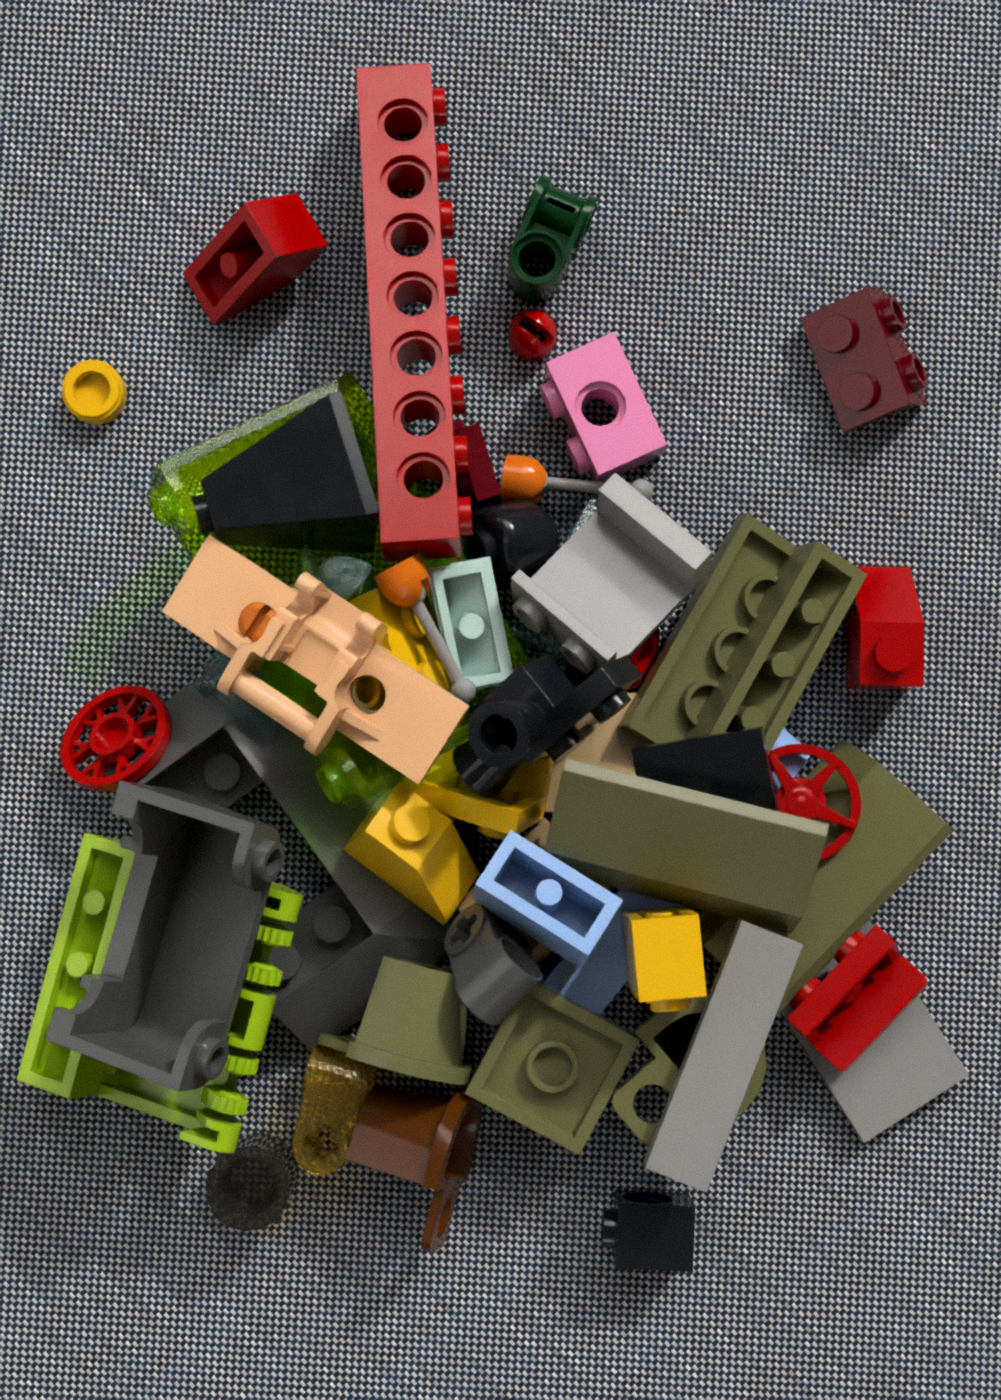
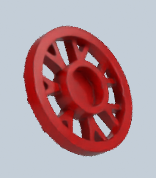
M121 686L96 696L78 711L64 733L60 749L64 770L79 786L95 792L117 790L119 781L132 783L139 781L161 760V756L170 742L172 731L170 712L158 695L141 686ZM142 701L150 703L142 716L134 721L133 716ZM118 703L120 712H113L105 716L103 710ZM97 715V719L95 721H91ZM157 725L154 736L143 738L145 730ZM85 728L91 729L89 742L78 741ZM138 750L145 752L135 763L130 765L129 758ZM93 755L98 756L91 765L79 772L76 765ZM110 764H117L114 775L103 777Z

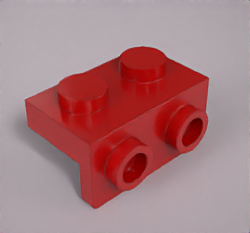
M877 924L866 935L861 931H857L850 936L834 956V959L839 964L822 982L816 977L809 980L790 1002V1006L794 1011L787 1017V1020L803 1038L840 1072H846L928 985L927 978L900 954L896 941Z

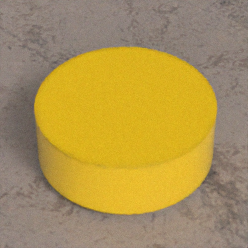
M85 360L77 363L67 372L62 383V398L66 407L78 419L88 424L101 425L114 420L123 411L127 401V388L123 378L111 365L100 360Z

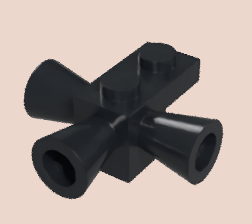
M550 654L522 664L478 703L479 707L473 712L468 724L469 740L453 750V762L459 775L468 786L480 795L489 798L497 797L522 763L528 766L547 755L556 763L576 749L585 740L579 730L582 727L593 726L597 723L602 724L623 709L631 701V698L625 691L643 675L627 655L600 666L595 672L591 670L588 674L580 672L574 666L563 671Z

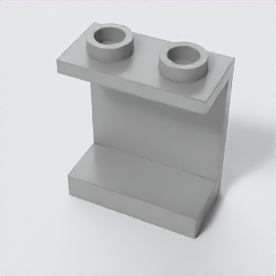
M615 472L598 489L597 511L531 578L520 569L511 577L512 602L514 603L512 609L528 628L536 633H540L545 629L562 644L560 646L561 653L577 670L584 674H588L591 670L595 672L604 664L625 655L630 658L707 577L712 551Z

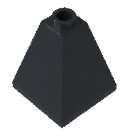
M341 391L327 394L200 480L203 494L191 497L201 535L214 532L215 537L227 545L358 554L375 551L380 511Z

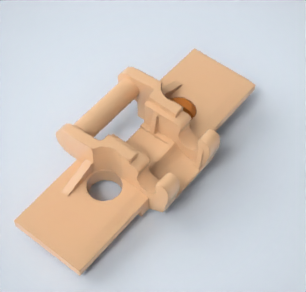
M209 534L162 612L231 658L217 684V690L228 697L236 694L303 739L305 741L304 749L315 756L326 747L336 730H338L418 785L421 784L470 706L392 655L390 650L381 645L388 630L385 623L368 612L364 613L328 589L323 582L307 572L302 573L295 583L296 588H291L215 536ZM266 659L268 661H281L316 684L317 686L314 691L327 702V705L320 717L317 718L251 672H259ZM366 675L377 678L385 689L386 699L384 704L375 713L361 711L355 705L352 698V690L355 683Z

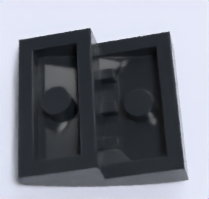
M763 726L639 746L631 749L636 776L781 812L777 787L774 788Z

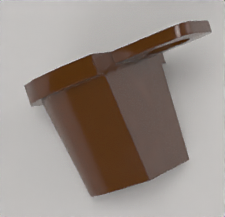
M376 1086L371 1089L359 1111L346 1160L434 1190L421 1241V1249L428 1252L436 1251L442 1248L446 1240L460 1184L466 1183L469 1178L480 1132L482 1103L464 1094L465 1087H461L454 1095Z

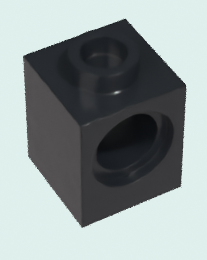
M614 1189L613 1209H602L601 1247L612 1248L616 1269L693 1272L695 1205L689 1193Z

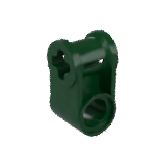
M543 174L540 176L528 201L520 229L511 246L509 255L508 281L509 287L516 297L524 302L537 304L546 302L555 296L560 289L575 252L580 249L596 212L599 198L589 195L586 199H583L551 185L550 177ZM538 258L546 261L552 270L545 276L533 277L526 274L520 265L528 259Z

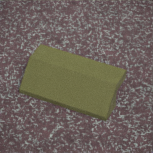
M745 513L737 516L709 566L707 577L693 593L618 726L648 745L763 726L769 755L868 574L819 541L795 546L750 514Z
M844 739L830 752L847 765L859 787L861 812L855 832L839 851L819 861L802 919L792 933L757 925L803 944L776 1016L791 1002L795 994L835 956L843 943L871 918L953 831L941 817L882 764ZM822 760L806 778L812 780L828 763ZM834 770L822 788L826 797V806L849 818L850 798L848 789L842 777ZM820 820L819 822L829 824L824 848H826L840 836L845 827ZM688 907L699 914L702 946L721 963L738 919Z
M566 758L544 851L598 884L734 919L740 918L753 924L792 933L802 919L827 838L829 824Z

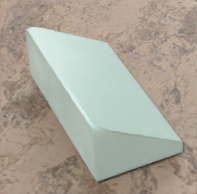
M490 556L427 567L431 579L429 594L436 619V627L463 678L471 680L476 690L500 685L513 673Z

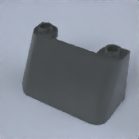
M119 781L111 813L122 816L129 821L132 827V835L123 834L120 847L134 851L136 855L102 973L82 975L79 987L88 990V992L73 1009L54 1007L45 1040L178 1092L194 1090L204 1086L209 1080L216 1079L227 1062L229 1053L228 1043L226 1042L270 887L284 863L285 849L283 844L280 843L278 830L271 825L175 789Z

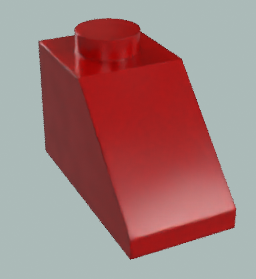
M297 193L244 202L184 271L183 275L213 325L225 322L296 280L323 252L328 243Z
M856 566L868 575L846 613L845 689L906 691L922 687L924 685V620L911 568Z

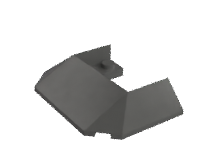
M227 657L164 703L170 712L172 720L170 742L161 756V760L139 781L134 783L175 789L230 809L258 787L265 784L335 880V884L300 908L297 923L284 921L283 926L294 932L291 945L288 947L272 946L268 961L283 972L280 986L272 987L267 985L266 987L277 995L273 1014L306 1047L315 1053L323 1047V1045L317 1044L319 1033L339 1035L363 1017L383 956L430 965L436 964L448 954L444 950L445 936L451 923L460 911L456 908L449 921L442 925L342 850L376 801L399 781L402 782L405 775L338 730H336L326 747L317 756L304 749L305 741L238 695L234 694L228 697L217 690V684L231 658ZM266 659L259 672H251L317 718L320 717L327 705V702L314 691L317 686L316 684L281 661H268ZM157 725L145 730L143 738L154 736ZM138 750L129 758L130 765L135 763L145 752ZM110 764L105 771L107 776L115 774L117 764ZM452 820L453 825L455 826L462 842L464 843L470 857L472 858L476 866L478 857L477 853Z

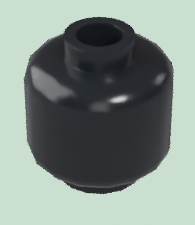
M516 499L485 506L475 512L472 516L473 535L466 536L463 543L466 560L490 556L496 586H506L511 584V577L519 569L531 578L555 554L559 541L554 521L540 506L531 500Z

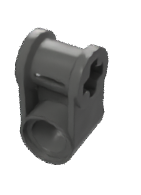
M476 904L466 907L451 923L445 936L444 950L448 954L456 980L455 990L465 1006L474 1015L489 1025L497 1026L543 979L542 971L535 962L530 950L529 941L519 932L508 933L492 922L491 916L485 908Z

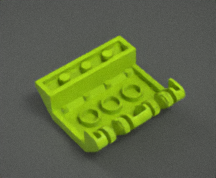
M84 833L16 1080L67 1099L99 1096L188 1128L187 1130L180 1131L178 1138L180 1140L215 1152L234 1153L243 1125L234 1115H245L249 1102L248 1098L235 1087L238 1075H256L260 1060L250 1051L263 1050L277 995L266 987L267 985L272 987L280 986L283 975L279 968L268 962L272 946L288 947L291 945L294 932L283 926L284 921L297 923L304 895L283 884L272 881L226 1042L228 1043L229 1053L225 1067L216 1079L209 1080L204 1086L194 1090L178 1092L45 1040L54 1007L73 1009L88 992V990L79 987L82 975L102 973L136 852L120 847L121 840Z

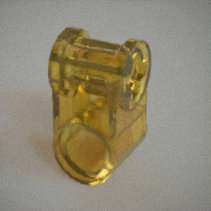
M317 1043L310 1054L304 1075L302 1103L293 1138L292 1151L296 1162L303 1170L313 1175H327L336 1172L346 1162L347 1152L359 1111L371 1089L374 1088L378 1067L345 1057V1052ZM322 1128L331 1130L329 1135L330 1141L337 1144L331 1152L323 1149V1139L316 1136Z

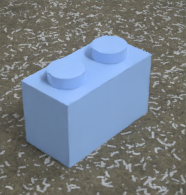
M512 830L509 831L475 883L473 894L474 902L580 969L585 965L623 902V899Z

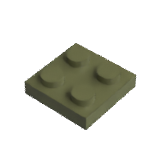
M539 982L500 1022L465 1088L464 1094L580 1156L641 1039L635 1033Z

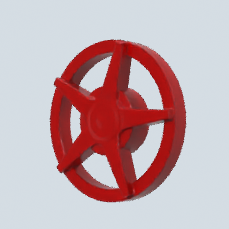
M790 744L770 751L768 755L769 763L781 785L777 791L781 812L815 821L823 820L845 827L840 836L823 849L820 861L832 856L849 841L858 825L861 812V797L855 777L840 758L818 746ZM789 755H808L821 759L828 763V765L812 780L800 777L793 778L779 761V758ZM834 770L842 777L848 789L850 798L849 818L826 806V797L822 788Z

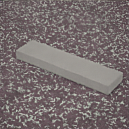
M740 918L738 919L643 1161L646 1169L707 1193L803 944Z

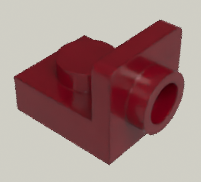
M454 420V436L467 435L469 474L457 475V484L461 496L468 497L474 495L478 511L485 506L502 503L501 491L479 423L465 427L463 420ZM436 427L430 429L428 433L430 434L431 432H433L436 429Z

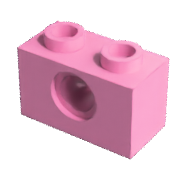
M615 332L546 362L544 374L546 383L539 385L540 393L551 417L555 420L562 416L572 438L565 441V446L579 475L589 472L592 481L606 482L615 472L621 475L662 456L667 443ZM603 400L612 406L616 418L604 426L593 425L583 416L582 407L589 401Z

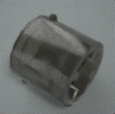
M263 1132L245 1134L239 1137L234 1153L217 1152L218 1160L210 1170L206 1183L208 1204L220 1221L230 1228L252 1231L260 1230L271 1223H281V1213L294 1192L298 1170L296 1158L290 1147L277 1136Z

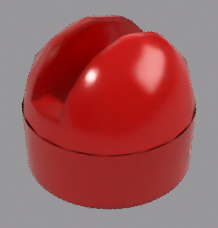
M534 308L523 310L512 319L508 329V342L516 356L526 361H539L546 358L553 351L557 339V328L550 315ZM527 321L548 337L542 343L532 333L519 325Z

